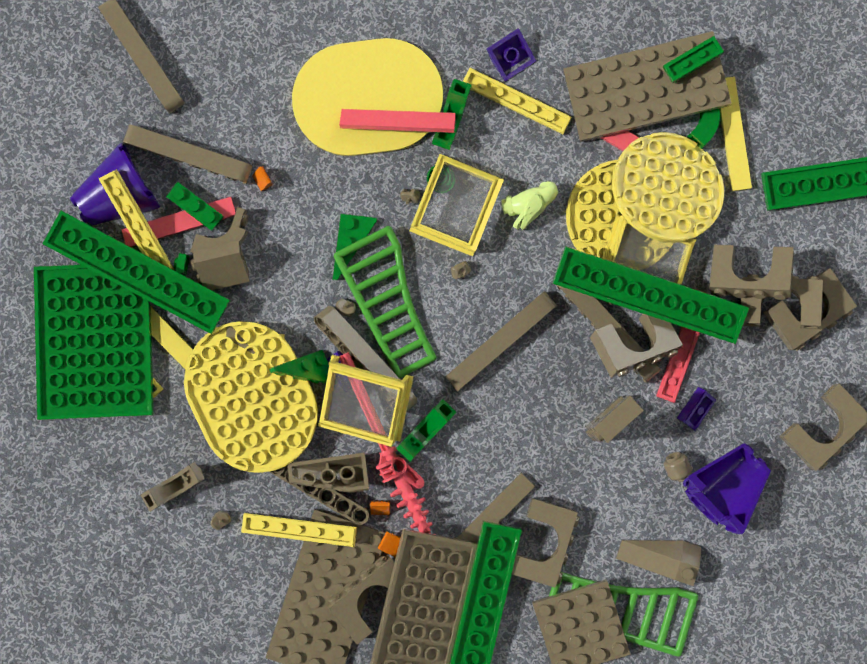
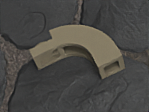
M237 207L230 229L221 237L208 238L196 234L190 252L193 253L196 250L239 241L241 246L248 235V231L242 229V226L247 225L249 215H246L247 211Z
M194 462L167 480L148 489L140 496L151 512L196 486L205 478L201 468Z

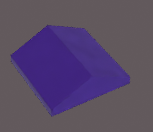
M519 28L486 48L491 62L504 81H507L536 62ZM528 56L531 59L508 75L504 73Z

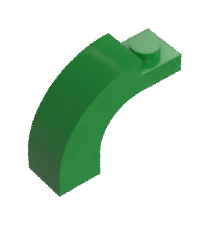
M453 79L443 113L456 114L454 133L436 132L432 141L433 145L448 150L451 149L472 84Z
M720 109L700 113L698 125L687 136L696 142L700 149L716 133L720 120Z
M442 399L396 449L411 461L455 415L456 411Z

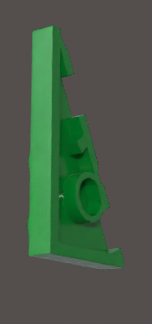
M341 214L336 252L367 237L376 224L377 218ZM358 250L343 257L346 265L349 264ZM335 260L332 280L337 281L342 272Z
M323 350L280 364L269 370L271 373L279 376L289 375L293 376V379L309 380L312 383H326L329 363Z

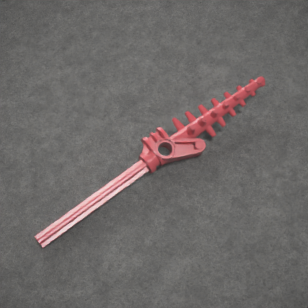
M349 352L340 356L341 364L355 367ZM348 377L373 433L387 436L362 380ZM379 444L382 452L379 453V464L375 467L377 470H380L379 476L382 475L383 483L393 479L397 486V489L390 496H402L403 500L397 504V507L407 506L409 511L403 516L404 518H413L414 523L410 525L411 529L418 528L419 532L431 534L429 527L433 523L431 521L426 523L425 516L429 513V510L422 511V505H420L425 501V498L417 499L418 494L413 491L424 486L423 478L400 455L397 456L395 446L390 447ZM394 463L397 466V471L393 467Z

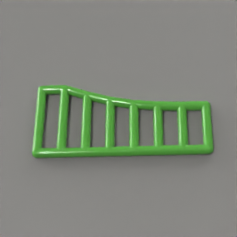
M386 226L334 253V259L392 371L400 379L435 361L437 358L426 337L411 300L404 271L401 245L392 227ZM386 235L388 236L392 244L391 246L347 267L343 257ZM395 253L396 265L356 285L351 274ZM398 273L399 285L365 302L360 291ZM402 292L404 304L374 319L369 308ZM408 311L411 322L382 335L378 325ZM415 329L419 339L391 352L387 342ZM423 346L428 356L400 370L395 359Z
M562 572L561 581L573 583L571 590L596 582ZM561 582L560 584L557 583L555 588H551L549 596L558 594ZM608 584L614 604H616L618 594L630 595L621 624L626 641L680 657L682 655L698 601L697 593L678 587L633 588ZM638 595H650L639 635L627 633ZM658 595H670L657 642L646 639ZM678 596L690 600L678 641L674 648L665 645Z

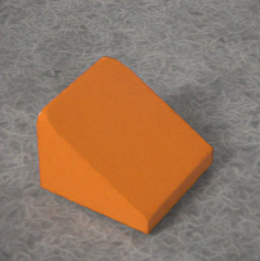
M263 166L258 167L252 175L260 191H264L273 184Z
M371 501V515H390V502Z
M386 531L378 549L396 558L401 537Z

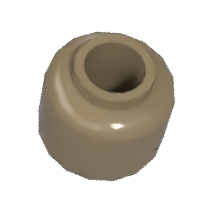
M673 452L666 457L664 468L669 478L683 482L692 472L687 456L682 453L680 454V452Z

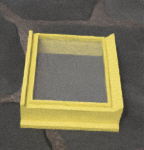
M439 154L409 232L473 257L504 180Z
M616 215L602 258L682 284L696 239L693 238L677 243L658 241L637 231L628 223L623 215Z
M331 355L318 426L390 447L393 446L395 441L400 442L414 377L406 375L402 380L341 364L339 363L340 356Z

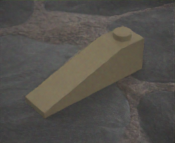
M365 452L288 464L289 483L349 493L369 490Z
M622 540L616 559L694 586L700 567L701 546L683 540Z

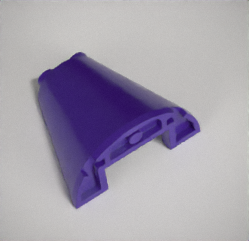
M123 143L116 146L73 193V196L70 197L73 205L79 207L81 211L79 215L84 223L89 222L93 226L121 218L99 181L100 177L116 169L142 213L161 207L152 191L145 185Z
M745 443L690 474L683 481V486H687L685 492L691 502L716 525L719 523L726 526L725 529L735 534H743L771 472L766 462L761 458L756 459L753 455V449Z

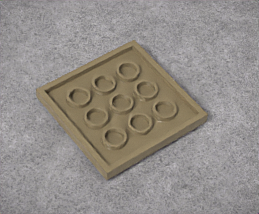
M607 579L532 601L552 664H601L631 655Z

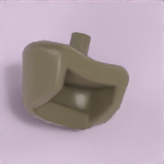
M403 189L400 197L403 201H406V204L410 202L418 203L420 191L411 189L408 192L407 189Z
M466 261L451 267V275L454 279L464 278L471 272V268Z
M341 298L336 303V309L341 315L349 317L354 314L356 304Z
M226 511L217 512L211 519V526L216 530H220L231 522L230 515Z

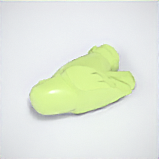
M552 181L542 182L539 187L525 190L514 197L508 195L506 199H502L501 203L504 214H509V216L519 215L513 227L517 230L519 228L523 230L534 221L557 197L558 189L556 184Z

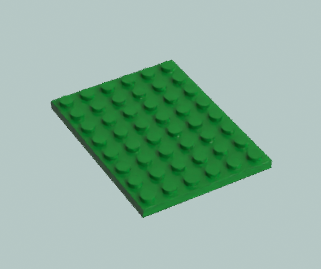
M82 265L34 267L37 420L154 415L150 301Z

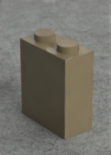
M239 241L193 251L194 259L191 260L193 271L197 270L198 283L204 287L216 290L250 282L248 266Z

